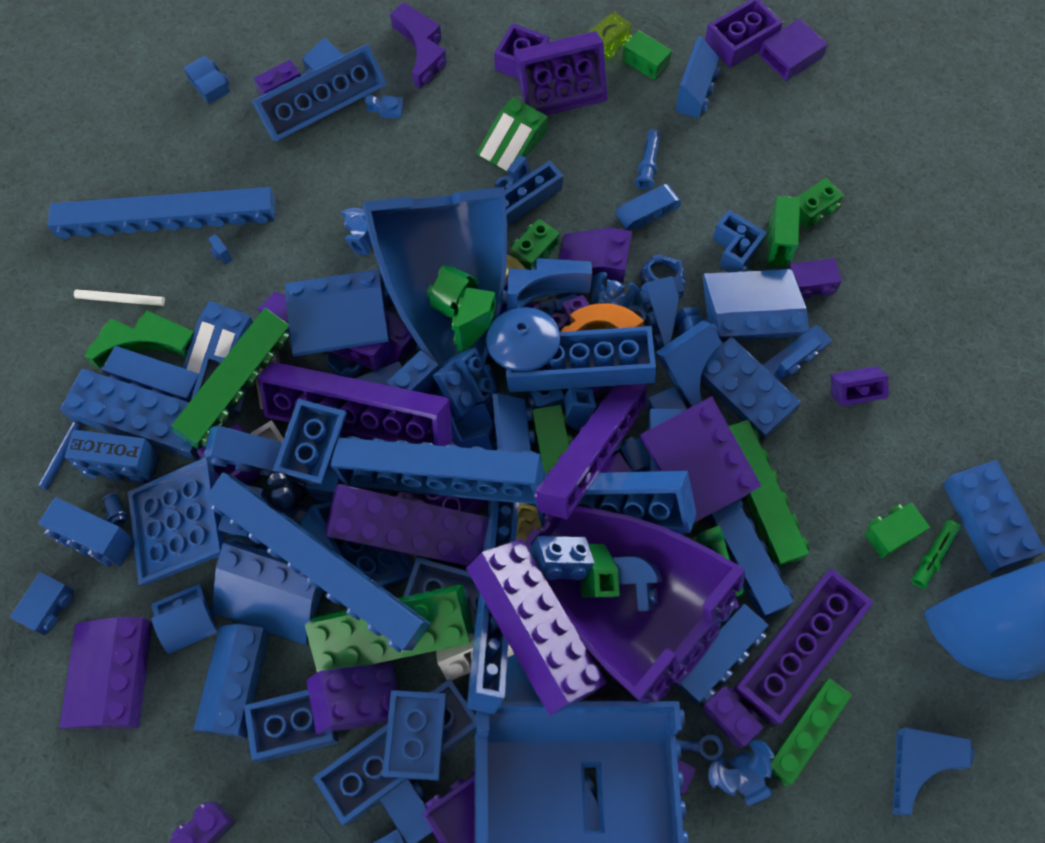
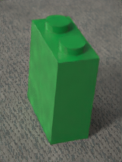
M777 196L768 220L766 266L789 268L798 247L800 198Z

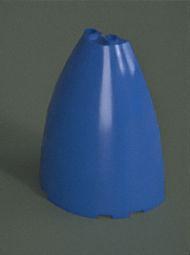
M504 187L461 191L448 196L419 199L403 197L363 202L371 244L385 287L400 318L417 345L428 357L438 364L439 370L444 367L442 363L458 354L457 345L454 344L455 330H452L453 319L431 309L429 305L430 298L426 297L427 289L431 284L435 283L438 278V272L443 265L453 266L476 277L479 281V290L495 292L496 309L491 324L499 317L507 272V218ZM489 328L469 348H476L483 363H485L488 354L487 333Z
M1045 561L976 585L924 611L927 624L938 643H941L952 655V658L966 668L986 675L989 678L1008 681L1029 679L1045 673Z

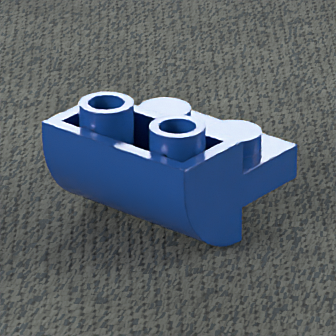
M476 348L465 350L442 363L444 367L433 375L444 397L449 398L450 407L456 417L463 416L476 403L484 402L497 390Z
M200 583L152 604L154 614L152 618L153 626L163 648L168 654L218 633L212 611L207 603L204 588Z

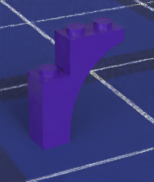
M402 2L390 14L393 29L409 40L417 53L412 76L414 85L421 89L425 84H429L432 81L433 76L438 71H443L446 67V50L438 46L442 39L440 25Z

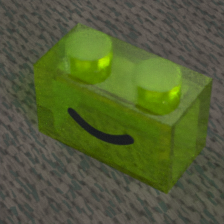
M613 11L588 33L596 31L604 42V57L606 59L608 56L612 57L622 44L625 45L629 41L632 24Z

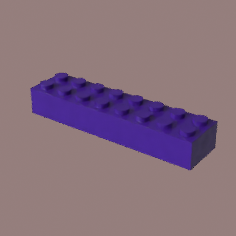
M272 362L257 377L264 415L267 418L290 423L297 401L300 399L346 411L347 414L340 431L342 435L365 440L378 438L386 442L402 440L410 444L427 442L435 446H446L452 440L449 398Z

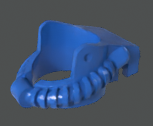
M661 254L651 256V259L641 269L643 281L647 283L659 280L651 271L655 264L662 263L668 265L676 273L673 280L678 297L681 299L684 295V286L686 284L684 280L685 271L681 260L675 261L674 258L662 257Z

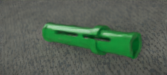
M946 520L945 525L927 555L922 556L920 560L921 565L911 579L915 586L926 589L934 573L940 570L941 561L961 530V526L957 522ZM945 537H946L945 542L943 543L942 547H941L940 550H939L940 545L942 544L943 540H944ZM934 558V560H933L932 564L930 565L929 569L926 570V569L928 568L929 564L931 563L932 559Z

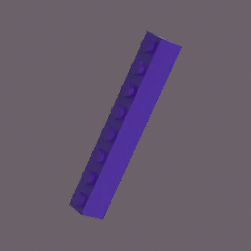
M647 384L615 385L610 389L609 394L601 401L595 413L591 414L586 425L582 426L577 437L570 442L569 448L559 457L554 468L549 470L542 484L537 486L535 500H537L538 512L564 519L569 518L647 405Z

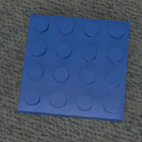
M203 458L128 491L139 585L147 586L220 555L222 545L225 543L224 533L218 531L221 515L210 508L212 504L205 499L216 483L211 459Z

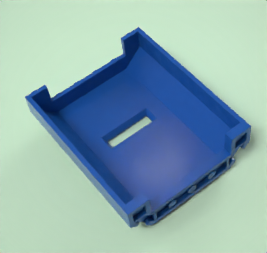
M502 701L495 714L476 710L475 843H688V834L686 831H683L682 819L686 817V807L680 797V790L683 789L682 772H678L681 748L679 744H676L675 737L685 724L684 711L680 710L679 701H650L649 704H643L641 701H579L552 716H549L541 701ZM584 768H596L599 830H587Z

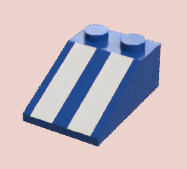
M209 301L198 319L183 368L199 373L205 353L225 358L253 323L251 317Z

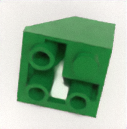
M466 288L464 297L459 298V312L457 316L454 315L452 320V330H455L454 344L457 345L458 353L468 350L491 326L496 309L495 292Z

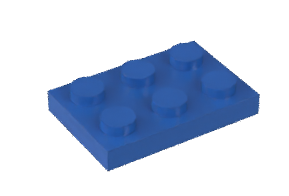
M391 690L383 777L439 781L446 694Z

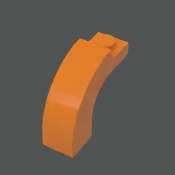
M593 304L580 308L570 314L571 325L565 326L561 332L644 327V320L631 310L619 305Z

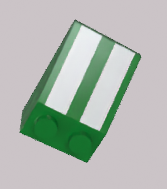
M512 97L498 114L476 155L508 173L507 169L519 155L527 157L548 132V116Z

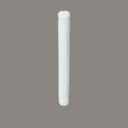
M77 289L74 291L76 299L164 306L165 302L164 297Z

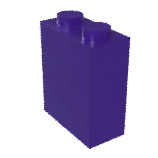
M799 18L763 41L759 56L785 81H788L822 59L828 44Z

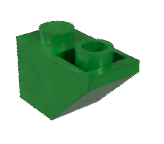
M588 544L594 565L585 579L580 580L581 598L619 596L618 568L605 544Z

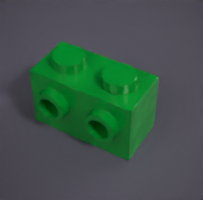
M638 30L623 46L622 60L641 71L645 76L656 80L670 65L672 50Z
M827 177L795 197L800 198L799 222L805 229L812 224L817 226L826 215H833L841 208L840 204L844 195Z
M538 219L534 224H530L526 228L524 235L520 239H516L510 247L511 256L517 258L526 270H531V267H536L537 258L546 259L560 244V233Z
M912 502L905 507L899 504L888 512L890 514L888 517L883 519L879 516L868 523L870 528L864 535L881 559L923 535L930 528Z

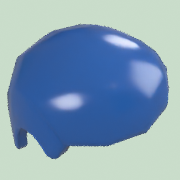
M329 353L327 355V364L334 375L354 378L364 368V366L335 354Z

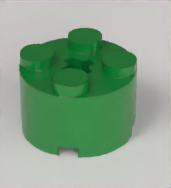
M443 265L438 272L437 280L429 286L426 292V297L430 298V308L453 319L454 315L457 316L459 312V298L464 297L466 288L474 289L475 287L478 289L479 281L476 277L453 266Z

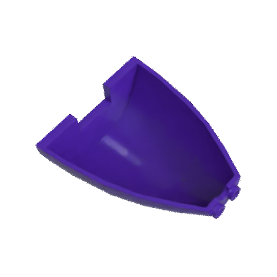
M577 506L568 519L547 514L544 518L545 525L541 529H534L529 533L525 541L528 550L532 547L537 536L586 537L588 544H605L612 559L617 557H643L658 567L663 582L652 583L653 588L657 590V604H654V609L638 611L636 584H619V596L581 598L580 580L546 579L577 631L580 641L605 670L643 704H649L651 699L656 702L668 694L672 683L678 686L691 673L717 639L721 620L727 621L736 605L733 601L736 596L735 591L740 592L742 590L745 569L711 549L667 528L628 515Z

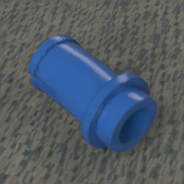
M117 494L105 496L102 500L108 514L107 521L116 526L125 524L127 513L122 509L119 496Z

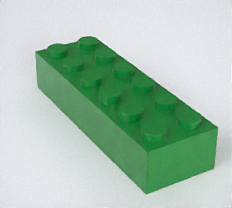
M264 308L172 424L173 432L196 449L201 445L205 447L210 428L224 424L229 417V408L231 406L236 408L243 399L245 393L243 390L246 386L251 388L255 384L260 374L258 372L260 368L265 370L273 360L272 357L275 354L273 353L275 349L280 351L289 337L287 333L289 325Z
M463 584L397 598L431 623L413 651L402 650L398 652L387 644L389 641L387 637L383 634L378 636L367 629L368 623L362 618L360 620L353 618L346 610L315 616L305 624L317 673L321 670L370 665L469 644L474 638L475 630Z

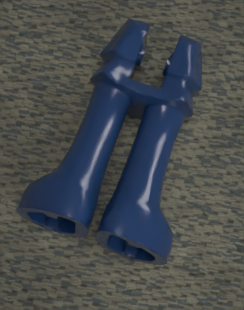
M273 473L268 478V484L272 491L271 496L275 504L274 507L280 508L282 513L302 527L300 521L309 509L304 505L296 504L304 499V488L298 483H290L288 476L285 474Z

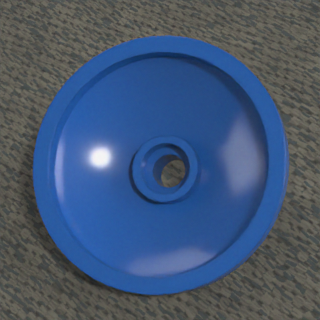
M516 308L501 314L493 321L487 333V347L491 357L502 367L513 371H531L544 366L555 356L560 344V333L555 321L545 312L534 308Z

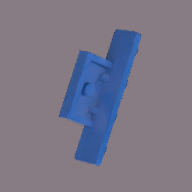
M815 325L809 332L800 336L762 366L781 382L787 376L795 375L804 363L812 362L819 355V352L832 342V339L818 325Z

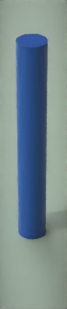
M72 423L38 487L45 490L48 489L65 458L73 430H80L81 425Z

